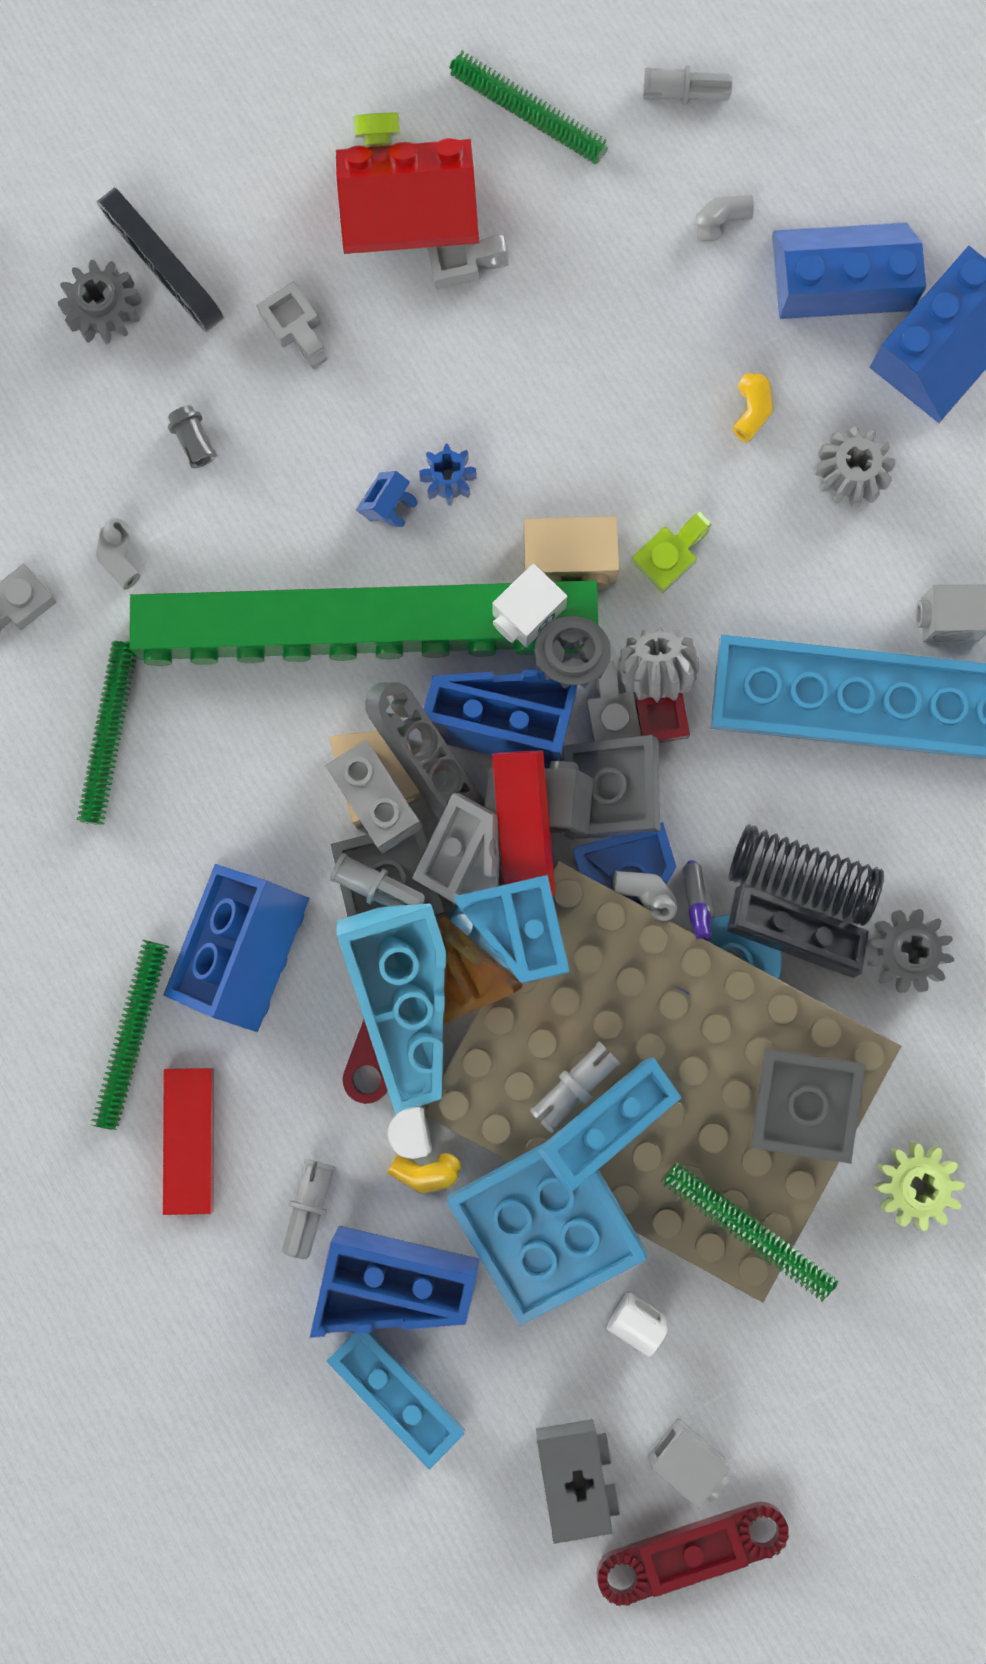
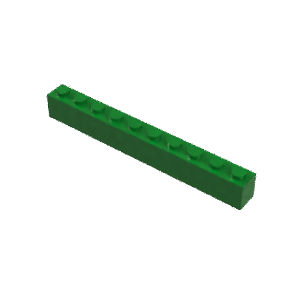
M597 580L554 582L567 595L566 609L556 619L566 616H577L591 620L599 626ZM512 583L130 594V650L140 660H144V664L150 666H168L172 664V659H190V662L193 664L212 665L218 663V658L237 657L238 662L250 664L264 662L265 656H283V660L288 662H305L311 660V655L329 654V658L332 660L349 661L356 659L357 654L375 653L376 658L399 659L403 657V652H422L423 657L443 658L449 656L450 651L468 650L470 656L486 657L495 655L496 649H514L515 654L535 655L536 639L527 647L518 639L512 643L493 624L496 618L493 616L492 603ZM584 643L573 650L563 647L564 653L580 654Z

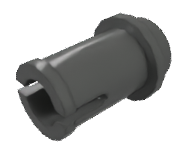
M191 405L180 407L171 412L168 416L170 421L168 429L170 433L177 435L191 468H199L215 460L214 457H217L216 451L213 450L200 423L203 419L201 413L194 411Z

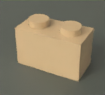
M617 516L524 519L525 570L534 563L553 582L597 580V590L607 588L609 583H616L619 573Z

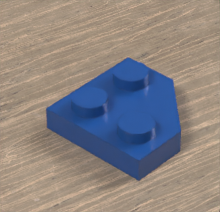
M660 823L661 832L612 836L573 847L572 852L578 872L612 889L615 871L656 874L667 885L676 869V863L664 823ZM625 896L643 906L637 896Z

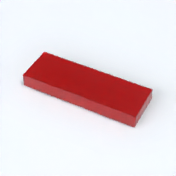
M543 751L499 752L492 754L503 885L547 875L553 896L555 895Z
M214 1068L164 1069L163 1215L214 1213Z

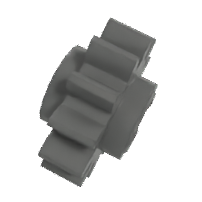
M93 259L89 262V272L83 274L76 267L72 268L73 276L76 279L74 284L61 282L60 286L68 298L59 300L58 306L63 314L66 315L65 322L72 332L80 330L86 342L92 341L95 334L99 333L103 341L109 344L111 341L110 332L113 330H117L122 336L126 337L128 335L124 325L125 320L131 322L139 321L140 318L133 306L139 305L142 299L137 289L133 288L135 283L129 272L119 274L115 263L112 261L105 266L104 271H100ZM101 299L104 300L103 302H101V303H99V304H96V303L99 302Z
M922 909L914 910L909 916V921H907L903 911L897 910L892 912L891 921L893 926L886 921L876 922L874 924L877 932L882 934V937L867 940L868 947L878 950V956L869 959L867 965L871 967L882 965L884 971L880 974L878 982L880 984L887 983L896 978L895 985L898 993L907 992L911 986V981L918 992L928 991L929 982L927 976L933 981H944L945 975L938 968V965L954 962L955 959L948 953H942V946L953 941L952 936H937L935 932L940 928V919L931 920L923 924L924 913ZM911 943V948L918 950L917 958L909 959L907 953L901 952V946Z

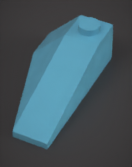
M432 905L382 906L337 920V938L395 1114L407 1108L418 1107L442 1099V1037L446 950Z

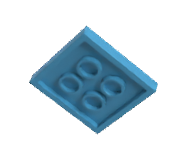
M543 1144L454 1191L446 1199L447 1204L519 1326L646 1261L648 1255L599 1169L574 1191L566 1190L537 1150Z

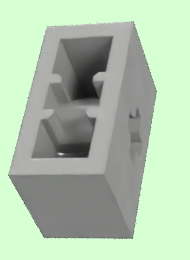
M367 739L325 765L382 854L422 829L418 818Z

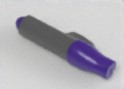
M689 860L683 867L689 905V918L694 928L696 939L709 941L712 937L710 930L711 918L715 917L711 893L705 891L701 865L697 864L694 860Z

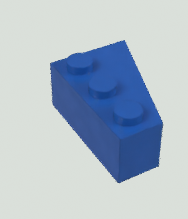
M538 669L522 670V674L493 675V672L432 676L423 709L447 745L488 755L499 752L543 751L544 768H549L551 761H560L578 685H570L564 689L561 683L553 679L546 680L544 672H538Z
M339 1225L330 1243L309 1338L325 1337L326 1333L356 1331V1334L372 1333L373 1329L403 1327V1330L466 1325L480 1258Z

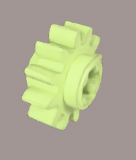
M917 1142L910 1143L908 1149L909 1156L899 1149L892 1148L891 1156L895 1164L891 1166L878 1163L877 1165L879 1171L887 1175L886 1182H878L873 1185V1189L889 1196L881 1203V1210L893 1212L899 1209L895 1218L896 1223L905 1227L914 1217V1224L921 1231L928 1230L929 1217L942 1225L948 1224L943 1209L945 1207L956 1210L961 1208L960 1203L956 1199L951 1198V1192L965 1188L964 1183L949 1177L957 1169V1162L943 1161L939 1163L942 1158V1149L935 1146L929 1148L924 1156V1149ZM914 1178L921 1179V1182L927 1186L923 1195L916 1193L917 1191L911 1187V1182Z

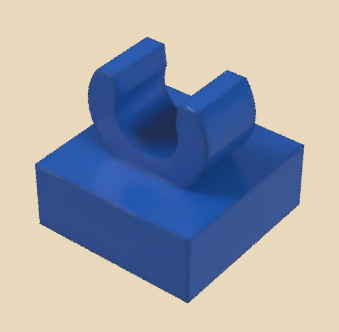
M397 471L381 472L375 478L356 511L369 521L384 520L392 527H403L406 522L396 514L395 507L400 501L406 507L412 508L417 506L418 501L411 493L404 492L410 483L408 479Z

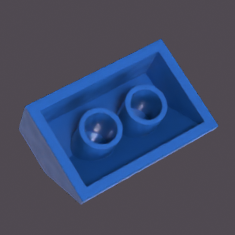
M908 223L773 231L772 240L779 319L911 311L926 288L922 242Z
M969 245L883 342L869 367L938 423L944 419L986 370V258Z
M215 864L163 995L212 1018L258 1032L262 1020L269 1010L270 1000L279 976L286 966L287 956L297 930L304 920V912L310 898L270 881Z

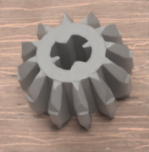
M857 426L851 427L847 436L837 431L832 434L829 440L830 444L821 446L817 454L821 461L816 464L814 475L825 478L819 486L820 492H826L831 489L836 492L833 497L834 504L840 503L844 496L849 498L852 508L858 507L863 498L870 503L874 502L880 495L879 490L887 489L890 485L892 477L888 473L895 467V459L884 456L890 448L889 442L880 444L873 442L876 438L875 429L869 431L865 437H861Z
M660 627L657 632L650 633L642 630L640 637L627 638L626 647L621 650V657H619V671L622 673V682L625 684L626 691L636 692L638 700L652 697L658 703L661 698L668 697L676 701L679 693L691 692L692 684L697 680V673H699V658L697 657L692 638L682 637L680 630L667 633Z

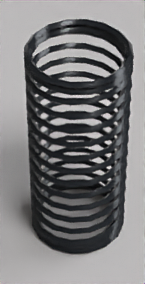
M748 824L745 827L731 863L728 875L729 881L733 880L736 883L740 880V884L746 883L756 850L764 837L762 853L750 884L751 887L755 888L768 849L775 839L773 854L764 874L760 890H766L777 855L785 843L783 858L776 872L770 892L773 895L777 893L788 856L795 846L794 859L781 891V898L784 899L790 890L798 860L806 848L805 860L796 879L791 901L795 902L806 877L809 861L816 852L815 864L803 891L802 906L806 905L809 901L817 878L819 865L826 856V865L816 886L811 903L812 909L818 907L827 883L830 867L837 858L836 870L825 892L821 911L822 913L828 911L837 888L840 870L847 862V871L833 902L832 916H836L841 909L848 889L851 872L857 865V875L847 894L842 910V919L845 920L849 917L855 903L852 914L853 924L856 923V925L864 926L869 922L883 888L885 874L882 868L878 869V867L871 869L869 864L862 867L859 860L851 863L849 857L841 861L839 854L831 857L828 850L821 853L819 848L815 847L810 851L808 843L800 848L798 840L790 844L787 836L780 840L778 833H775L769 838L767 829L759 835L757 826ZM868 868V876L856 900L861 882V876L863 872Z

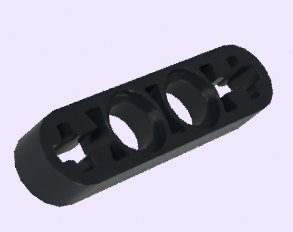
M114 187L96 201L111 225L204 332H208L224 319L222 312L211 296L117 188Z

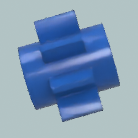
M447 443L444 445L443 451L438 452L436 455L427 452L426 459L430 469L420 470L419 475L421 482H432L427 489L428 498L431 500L439 495L442 498H446L448 506H451L453 498L458 497L460 494L469 498L470 488L466 481L477 479V472L474 467H465L469 460L468 451L464 450L458 454L451 451ZM444 470H453L452 479L443 480Z

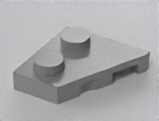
M453 793L412 879L455 904V896L498 887L499 830L497 814L460 793Z

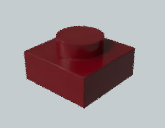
M683 693L678 694L676 701L665 697L661 698L658 703L652 697L638 700L636 697L635 705L641 736L653 735L658 739V743L689 738L690 731Z

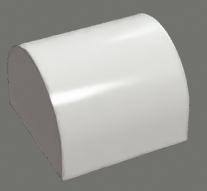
M425 1105L407 1108L396 1113L389 1124L387 1132L389 1144L402 1157L411 1159L426 1157L431 1152L432 1145L427 1116H425Z
M625 1292L612 1313L606 1330L647 1357H650L668 1333L666 1315L631 1292Z

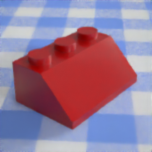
M446 138L437 142H399L394 145L375 147L358 145L348 149L336 150V180L344 254L479 244L471 139L457 140Z

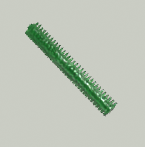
M463 50L455 59H452L449 66L451 76L460 82H464L465 85H469L468 87L473 88V90H478V93H482L483 96H487L491 101L496 102V104L503 108L505 107V110H510V113H514L515 116H519L518 118L523 119V121L528 122L533 127H537L538 130H542L541 132L546 133L547 136H551V138L558 142L560 141V144H565V147H569L570 150H574L575 153H578V155L583 156L585 159L588 158V161H592L593 164H598L602 156L606 154L608 150L606 138L601 143L602 136L596 140L598 133L592 137L593 130L587 134L588 127L583 132L584 125L582 124L578 129V121L574 126V118L569 123V115L566 120H564L565 113L561 117L559 116L561 110H558L557 114H555L556 107L550 111L551 104L546 109V101L541 106L542 99L540 98L537 103L538 96H535L532 100L533 93L527 97L528 90L523 95L524 88L522 87L518 91L519 84L516 85L515 89L513 88L514 81L509 86V78L505 83L506 76H503L500 80L501 73H498L497 77H495L496 70L490 74L491 67L486 72V64L483 68H481L483 62H480L477 66L478 59H475L472 63L473 56L468 60L469 54L466 53L463 57Z
M113 641L111 643L114 647L110 648L112 652L109 656L112 658L108 659L110 664L107 665V668L109 669L105 672L108 675L104 677L107 680L103 682L107 686L102 688L104 692L101 695L104 697L100 701L103 703L99 704L101 708L98 710L101 714L97 715L96 718H99V720L95 723L98 725L94 728L98 731L93 733L96 737L92 738L95 742L91 744L95 748L90 749V752L93 753L89 755L92 759L88 760V763L91 765L87 766L89 771L85 773L89 776L84 778L88 782L83 783L86 788H83L82 791L86 793L82 794L81 797L85 799L80 800V803L83 805L79 806L82 810L78 811V814L81 816L76 819L85 824L104 825V822L99 820L106 818L101 815V813H107L102 808H108L103 802H109L104 796L110 797L105 791H111L106 785H112L107 779L113 780V777L108 776V774H114V772L109 769L115 768V766L111 765V762H117L111 758L118 756L113 753V751H119L114 748V745L120 746L119 743L115 742V740H121L116 734L122 735L117 729H123L118 723H124V721L119 720V717L125 718L120 712H126L121 707H127V705L122 702L129 700L124 697V695H130L125 692V689L131 690V688L126 686V684H132L127 681V678L133 679L128 673H134L129 667L135 668L134 665L130 664V662H136L131 656L137 657L130 650V642Z
M142 940L146 943L141 945L145 950H140L139 953L144 956H138V959L142 962H136L140 967L134 968L139 973H133V976L137 979H131L135 985H130L129 987L134 990L128 991L132 996L126 997V999L131 1001L125 1002V1005L129 1008H123L127 1014H121L126 1019L119 1021L124 1025H118V1028L122 1029V1031H117L116 1033L121 1035V1037H115L119 1043H113L118 1048L111 1049L116 1054H110V1057L114 1058V1060H108L113 1065L106 1067L111 1072H105L109 1078H103L108 1083L101 1084L106 1089H100V1092H103L104 1095H98L103 1101L96 1102L101 1107H95L96 1110H99V1113H93V1115L98 1117L91 1120L96 1122V1125H92L94 1127L117 1130L116 1126H119L117 1121L121 1120L119 1115H122L121 1109H124L122 1104L126 1103L124 1097H127L126 1092H129L127 1086L131 1085L128 1081L132 1080L130 1075L134 1074L132 1068L136 1067L134 1063H137L135 1058L139 1057V1054L136 1052L141 1050L138 1046L142 1045L140 1040L144 1039L142 1034H145V1031L143 1029L147 1028L144 1023L149 1021L146 1017H150L148 1012L152 1011L149 1006L153 1005V1002L150 1000L155 999L151 994L157 993L154 989L158 988V985L155 983L160 982L156 977L161 976V974L157 971H163V968L160 966L165 963L161 960L166 959V957L162 954H168V951L164 948H169L170 946Z
M680 1163L672 1165L661 1179V1181L665 1180L664 1187L670 1184L669 1190L673 1187L675 1188L674 1194L680 1191L679 1198L682 1195H685L684 1201L689 1198V1205L695 1202L694 1209L700 1206V1213L704 1209V1216L710 1213L709 1220L715 1217V1224L719 1220L720 1228L725 1224L724 1231L730 1228V1235L736 1232L734 1235L735 1239L740 1235L739 1242L745 1239V1246L751 1243L749 1246L750 1250L755 1246L754 1253L760 1250V1257L766 1254L764 1257L765 1261L770 1257L771 1260L769 1262L771 1265L774 1261L776 1262L775 1268L781 1265L780 1272L785 1268L786 1271L784 1273L787 1276L790 1272L791 1280L796 1276L795 1283L801 1280L800 1286L802 1287L806 1284V1291L811 1287L810 1294L816 1291V1298L822 1295L820 1297L821 1302L836 1289L839 1282L836 1280V1277H830L831 1274L825 1273V1269L820 1270L821 1266H815V1262H810V1258H805V1255L800 1254V1251H795V1247H790L789 1243H785V1240L780 1239V1236H775V1233L770 1232V1229L765 1228V1225H761L759 1221H754V1217L751 1218L739 1206H734L735 1204L731 1203L729 1199H724L725 1196L719 1195L720 1193L714 1191V1188H709L710 1185L704 1184L705 1182L699 1180V1177H695V1174L689 1173L690 1171L684 1169V1166L681 1167Z

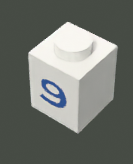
M533 563L492 603L493 616L496 618L493 624L508 641L513 643L518 639L527 647L538 637L541 630L548 623L555 620L566 609L567 595Z

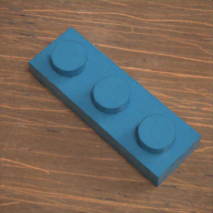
M646 1058L537 1150L566 1190L574 1191L682 1097L654 1058Z
M354 1331L328 1357L326 1362L429 1470L465 1434V1429L373 1332L356 1334V1331Z

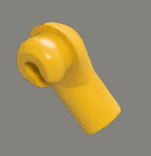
M761 373L745 374L740 379L738 385L742 397H745L747 400L748 409L732 427V432L738 439L746 443L752 440L773 413L771 383Z
M449 1153L441 1154L436 1162L423 1166L409 1158L397 1155L387 1174L418 1193L428 1194L450 1188L458 1179L457 1174L461 1170V1164L454 1155Z

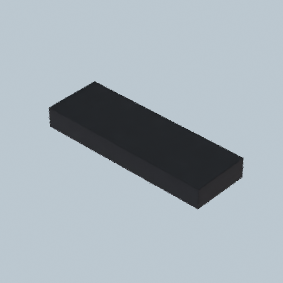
M741 884L735 888L727 928L729 933L852 978L861 975L863 971L868 930L746 884Z

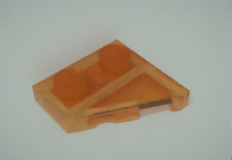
M443 917L437 920L446 950L443 1024L507 997L523 987L513 974L449 919Z

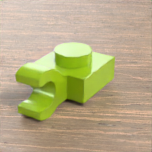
M698 511L676 535L665 526L632 556L631 562L663 594L696 563L697 558L691 553L690 549L710 532L708 528L712 523Z

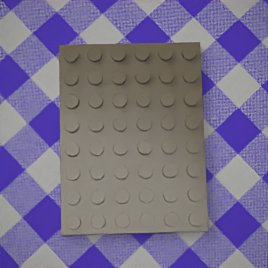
M558 861L553 871L555 895L552 898L570 973L521 984L511 970L501 967L442 1077V1099L428 1103L425 1108V1116L510 1162L548 1141L644 1059L654 1058L682 1098L600 1167L599 1171L636 1233L764 1303L780 1273L781 1265L775 1268L776 1262L774 1261L771 1265L769 1262L771 1260L770 1257L765 1261L764 1257L766 1254L760 1257V1250L754 1253L755 1246L750 1250L749 1246L751 1243L745 1246V1239L739 1242L740 1235L735 1239L734 1235L736 1232L730 1235V1228L724 1231L725 1224L720 1228L719 1220L716 1224L714 1223L715 1217L709 1220L710 1213L704 1216V1209L701 1213L699 1212L700 1206L694 1209L695 1202L689 1205V1198L684 1201L685 1195L679 1198L680 1191L674 1194L675 1188L673 1187L669 1190L670 1184L664 1187L665 1180L661 1181V1179L672 1165L680 1163L681 1167L684 1166V1169L690 1171L689 1173L695 1174V1177H699V1180L705 1182L704 1184L710 1185L709 1188H714V1191L720 1193L719 1195L725 1196L724 1199H729L731 1203L735 1204L734 1206H739L751 1218L754 1217V1221H759L761 1225H765V1228H769L770 1232H774L775 1236H780V1239L785 1240V1243H789L790 1247H794L839 1162L751 1148L750 1140L764 1047L865 1064L857 1130L902 1046L704 939H696L695 934L675 923L655 920L651 915V910L619 893H615L612 889ZM677 987H679V988H681V989H683V990H685V991H687V992H690L689 995H688L687 993L683 992L682 990L678 989ZM599 1041L621 1064L589 1093L592 1098L586 1104L581 1101L552 1133L549 1132L529 1110L535 1107L561 1081L558 1076L564 1070L569 1073Z

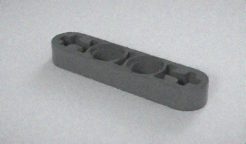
M391 682L377 683L371 687L365 700V709L370 721L437 818L441 819L449 802L448 800H450L453 793H460L484 807V799L412 691L404 684ZM387 696L394 697V700L391 702V704L389 703ZM389 705L391 706V709L394 713L386 712V709L389 707ZM417 728L422 735L423 743L419 752L413 755L408 748V737L412 730ZM442 765L445 768L447 779L443 788L438 791L434 787L432 777L435 769Z

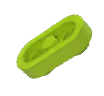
M397 112L353 116L355 138H364L365 147L391 145L392 136L400 134L399 113Z

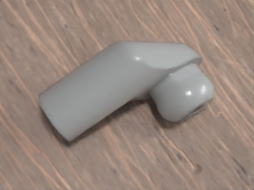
M727 196L711 200L696 215L694 225H698L697 238L700 241H716L721 236L720 224H723L726 220L752 219L754 213L753 196Z
M113 518L108 520L101 528L96 557L98 562L124 590H127L138 582L141 575L126 559L129 545V527L123 520Z
M614 872L612 890L615 893L624 896H637L642 905L652 911V917L659 922L670 921L676 915L677 900L660 876L648 873Z

